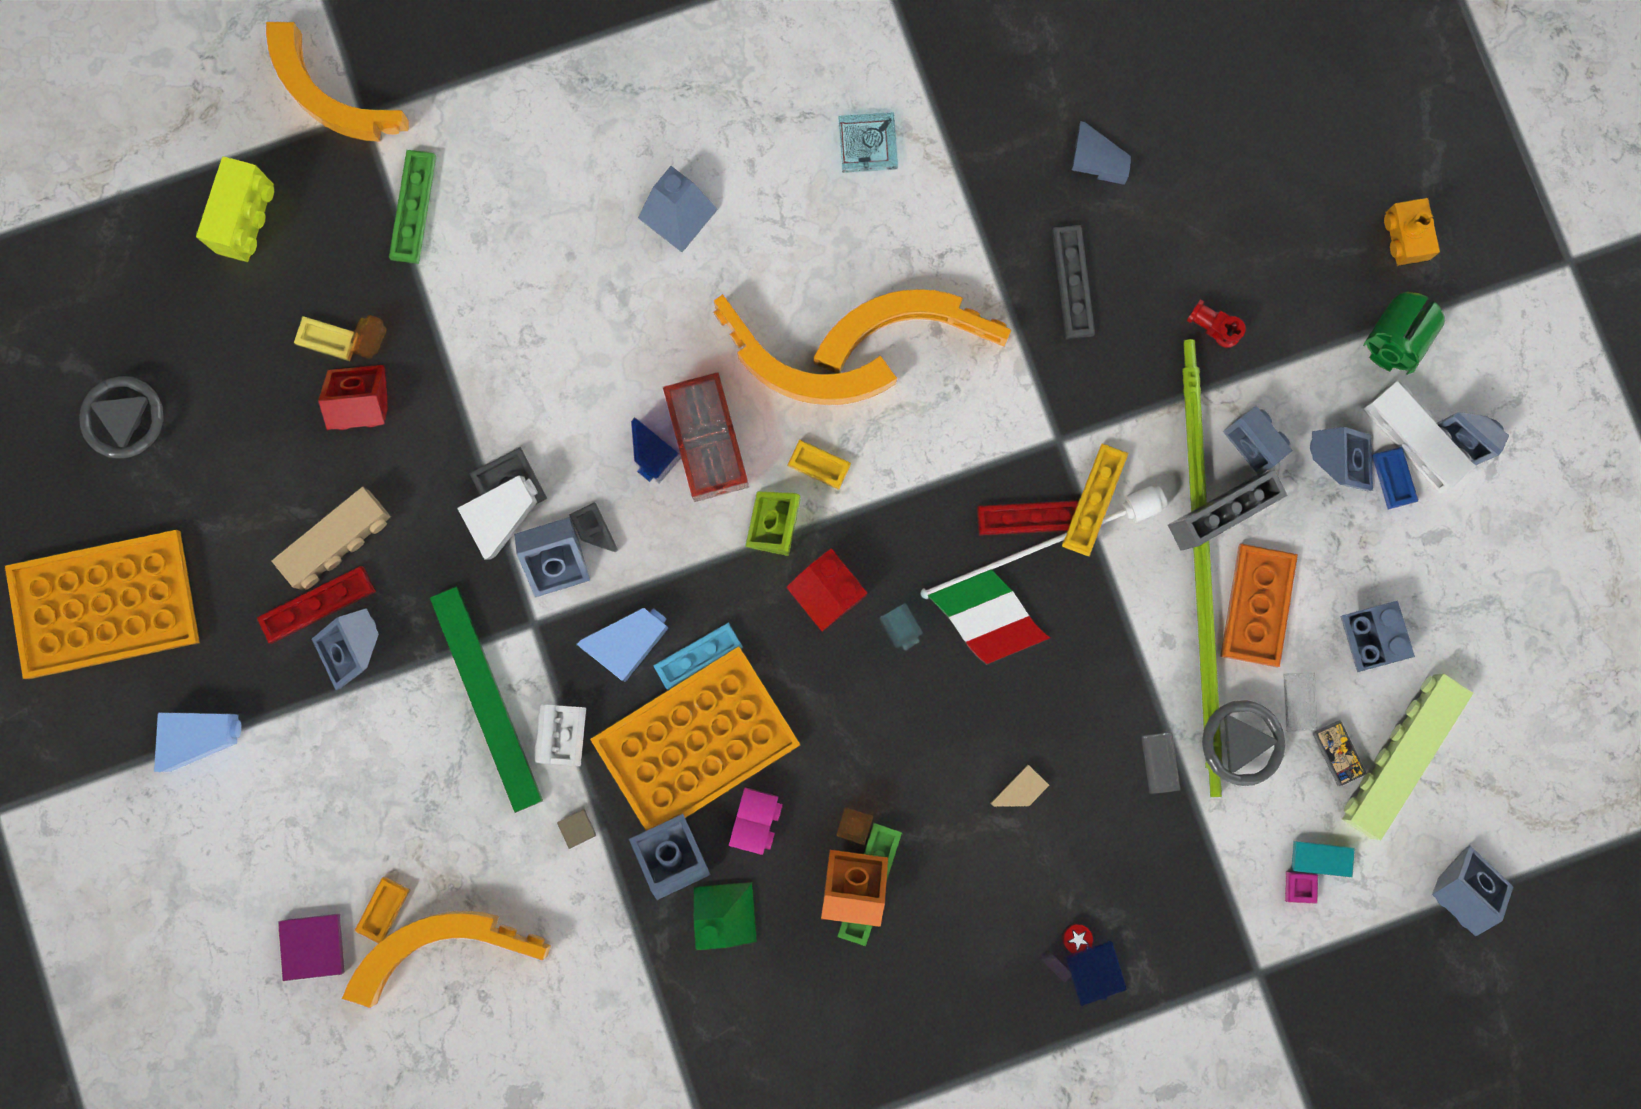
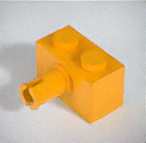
M1428 198L1395 203L1385 212L1384 224L1387 231H1390L1392 240L1390 251L1392 257L1396 259L1397 266L1428 261L1440 253Z

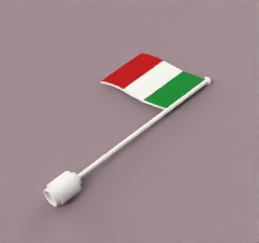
M1149 486L1125 496V503H1122L1123 510L1104 517L1102 524L1123 515L1127 519L1132 518L1134 522H1139L1161 513L1162 509L1167 507V500L1160 486L1154 488ZM1067 533L928 590L923 588L921 596L924 599L930 598L949 617L968 647L986 664L1050 639L1033 622L1014 592L992 569L1065 539Z

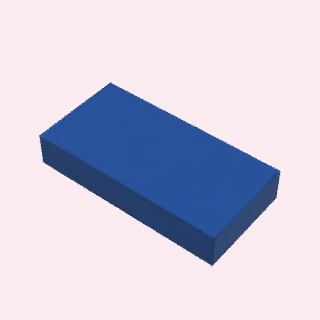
M1399 447L1373 454V462L1388 510L1418 502L1403 448Z

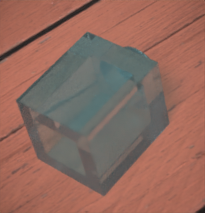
M906 603L880 617L879 620L896 649L903 646L906 651L920 642L917 637L921 636L923 632Z

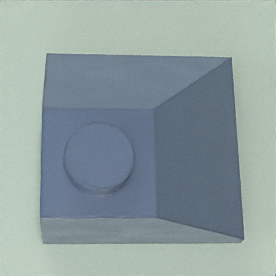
M670 166L653 186L638 218L680 252H683L715 214L717 208L691 180Z
M1457 412L1436 423L1451 434V440L1459 448L1468 452L1472 459L1471 462L1475 465L1499 456L1509 438L1503 426L1488 416Z
M1346 427L1312 431V440L1310 442L1312 459L1340 485L1364 491H1373L1371 434Z
M367 608L337 617L312 638L335 690L341 689L368 667L379 634L375 621L370 617Z

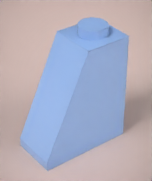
M642 608L580 640L577 645L620 680L626 682L669 628L663 624L666 618L654 608L650 612Z
M158 713L154 772H172L237 744V738L241 735V722L238 720V715Z

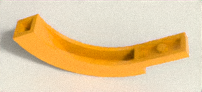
M924 289L891 292L861 304L838 321L820 344L814 356V365L836 374L841 373L848 357L865 338L887 325L905 320L926 319L943 322L1003 347L1007 342L1011 329L1006 328L1007 325L1000 320L991 319L989 321L980 317V313L973 309H960L963 298L950 293Z
M723 294L714 300L716 310L713 313L722 326L727 324L732 330V333L729 335L738 348L744 347L737 352L740 362L760 382L786 397L810 404L843 405L869 399L896 385L897 377L881 356L860 368L838 374H812L791 368L771 356L758 343Z
M476 911L438 913L400 928L376 945L355 970L347 984L342 999L369 1008L376 1005L386 982L397 966L418 948L435 941L450 938L475 939L539 960H544L548 956L551 945L545 944V939L537 935L528 934L527 938L517 935V930L509 926L500 925L499 928H496L499 918L497 915Z

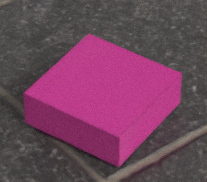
M1286 872L1285 901L1317 904L1318 874Z

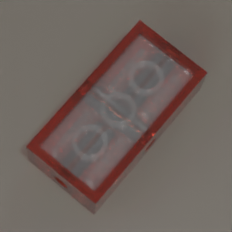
M719 372L664 386L663 391L694 502L750 488Z

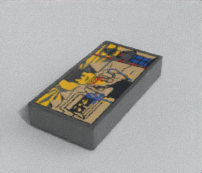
M1341 721L1332 723L1312 733L1337 786L1345 785L1367 774Z

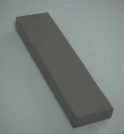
M1081 225L1054 227L1052 235L1065 338L1092 337L1095 335Z

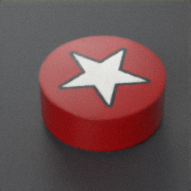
M1072 924L1064 930L1062 941L1068 951L1081 955L1088 952L1092 947L1093 935L1084 925Z

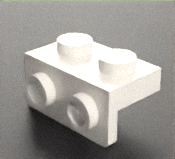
M541 704L538 715L537 742L535 745L536 763L581 766L586 708Z

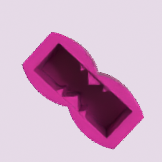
M744 788L729 846L763 855L764 849H771L775 833L769 830L772 820L778 821L782 804L777 803L778 796Z

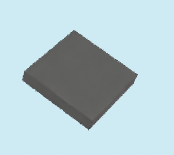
M521 447L469 473L480 496L520 475L526 480L531 479L538 492V494L534 495L537 500L536 504L547 499Z

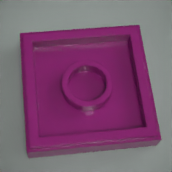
M340 914L278 921L283 981L342 975L345 973Z

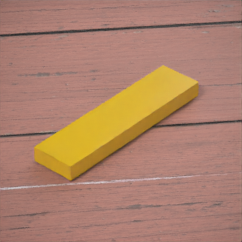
M1101 443L1062 547L1090 556L1127 459V452Z

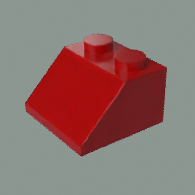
M384 365L327 370L318 400L327 430H346L351 427L362 426L376 427L385 423L388 402Z
M832 548L810 564L786 587L822 632L867 597L868 594Z

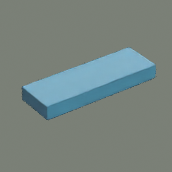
M728 622L653 666L668 691L738 646L741 649L743 647Z

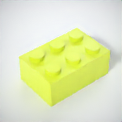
M222 156L196 237L216 254L249 262L250 256L256 251V237L259 228L261 229L265 223L266 216L264 212L267 203L272 200L274 195V184L256 165Z

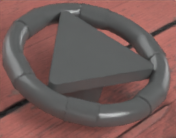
M128 376L112 377L103 380L93 387L83 400L79 413V424L84 439L96 452L109 458H129L141 454L155 442L160 434L164 420L162 403L153 388L144 381ZM116 387H129L145 395V397L96 402L98 398ZM149 402L151 405V426L143 438L132 446L127 447L133 432L140 426V418ZM92 409L121 448H115L101 442L95 436L92 430Z
M1248 700L1232 701L1221 706L1209 717L1203 730L1202 747L1207 763L1212 771L1221 779L1238 786H1252L1267 780L1277 771L1285 753V736L1281 724L1270 710ZM1252 712L1259 715L1273 733V737L1229 714ZM1223 718L1225 721L1228 770L1224 768L1215 754L1213 746L1214 735ZM1274 745L1271 757L1261 771L1255 774L1238 775L1232 773L1238 771Z

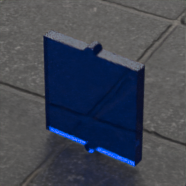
M1111 941L1092 948L1087 946L1084 951L1065 957L1081 1006L1100 999L1106 1001L1107 997L1127 990Z

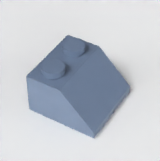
M1255 406L1223 432L1257 475L1274 467L1293 450L1289 446V439L1282 432H1277L1271 424L1272 419L1268 413Z
M570 517L514 534L516 554L535 598L590 581L581 546Z
M683 814L629 839L656 900L711 875Z
M1469 845L1438 877L1432 895L1441 906L1445 907L1458 919L1463 927L1467 928L1475 936H1478L1503 921L1513 886Z

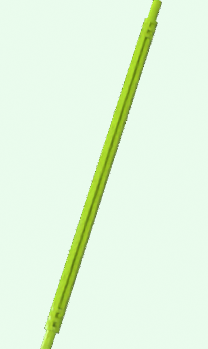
M1189 339L1184 340L1185 368L1182 369L1192 512L1207 503L1200 368L1196 365L1195 340ZM1209 541L1193 548L1204 728L1209 717L1219 709ZM1219 724L1213 738L1215 754L1223 764ZM1206 761L1205 768L1209 770L1210 797H1222L1221 778L1212 771Z

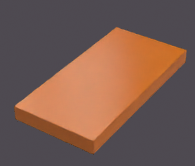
M1239 544L1220 657L1276 668L1280 667L1298 554Z

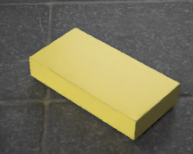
M303 316L294 343L298 346L350 361L359 334Z

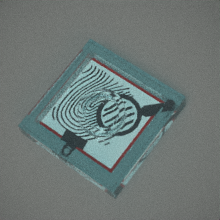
M894 112L838 116L842 173L898 169Z

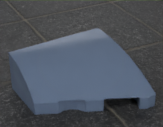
M1080 121L1072 170L1098 175V180L1125 185L1129 177L1131 156L1086 122Z

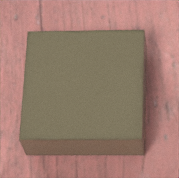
M585 809L557 822L569 849L597 836Z

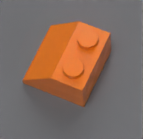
M830 850L821 919L880 927L885 905L888 857Z

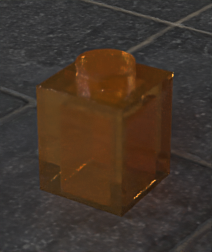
M844 806L836 836L865 845L873 815Z

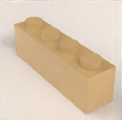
M361 487L275 557L272 563L293 588L299 590L309 589L319 581L318 576L324 571H331L342 562L341 558L346 553L358 550L364 544V539L368 535L380 532L387 525L386 521L391 516L369 490Z

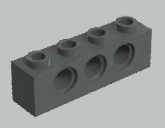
M1272 470L1252 477L1168 524V527L1180 551L1198 547L1288 495L1276 471Z

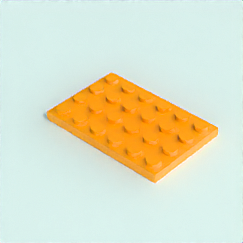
M178 530L5 566L23 679L38 678L200 643L181 532Z
M739 646L590 739L646 831L683 814L685 818L800 746L796 736Z

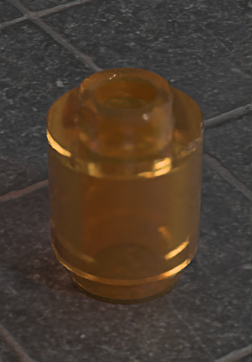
M372 315L360 318L350 341V344H352L350 351L359 356L372 359L374 354L378 353L387 328L383 326L384 321Z

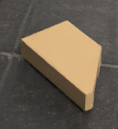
M1026 765L990 804L994 807L1030 806L1049 784L1029 765Z

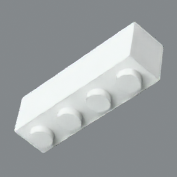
M1398 381L1388 386L1363 408L1397 447L1403 448L1404 454L1440 493L1454 487L1476 467L1471 462L1472 459L1468 452L1459 448L1451 440V434L1445 428L1439 427L1432 419L1431 412L1426 407L1420 406L1414 400L1410 389Z

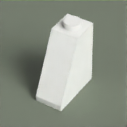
M519 475L457 508L485 560H491L496 557L536 505L537 500L534 495L538 494L531 479L526 480L523 476Z

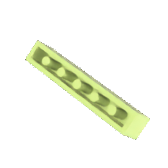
M1435 674L1426 678L1420 688L1423 692L1418 700L1412 701L1405 711L1406 719L1402 725L1399 724L1394 728L1390 735L1392 741L1387 749L1384 748L1378 753L1375 758V768L1371 773H1367L1359 784L1361 790L1356 798L1352 797L1344 808L1345 815L1342 820L1370 839L1382 840L1473 695V692L1445 674Z

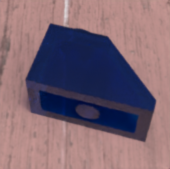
M634 417L631 421L634 462L639 467L637 473L649 483L654 479L660 484L681 457L676 450Z

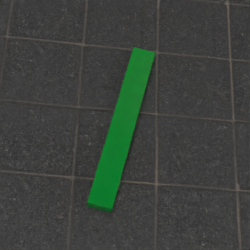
M455 587L430 597L514 813L543 802L459 588Z

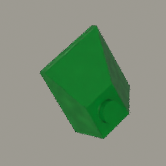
M752 882L694 887L696 950L728 948L757 942Z

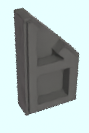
M595 502L569 514L583 542L612 552L619 551Z

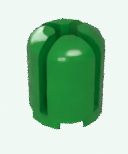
M1409 291L1397 295L1391 301L1363 345L1367 344L1368 349L1372 353L1369 357L1370 360L1389 372L1392 368L1408 370L1406 375L1414 373L1444 326L1445 316L1441 307L1435 301H1432L1426 310L1420 311L1426 303L1428 296Z

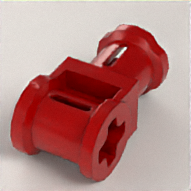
M1201 299L1187 319V322H1194L1206 329V334L1214 338L1224 348L1235 346L1246 331L1245 324L1240 318L1229 316L1221 310L1217 313L1204 305V301ZM1228 328L1233 330L1232 336L1226 334Z

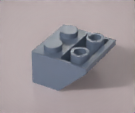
M1398 601L1340 616L1357 672L1415 657Z

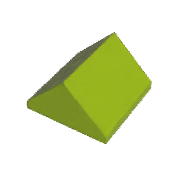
M757 491L745 547L789 556L801 501L800 495L796 493Z

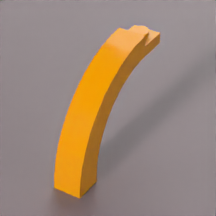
M266 22L268 50L277 75L293 98L311 117L337 133L365 141L380 142L381 131L386 134L395 135L399 134L400 131L409 130V120L402 110H369L351 107L340 103L322 92L313 83L307 71L302 51V33L294 22Z

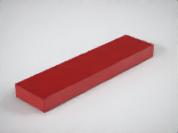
M1079 501L978 506L979 536L1068 531Z
M359 566L257 617V620L268 643L273 644L376 591L365 568Z

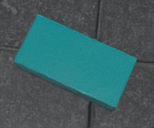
M1293 841L1291 870L1352 878L1355 848Z

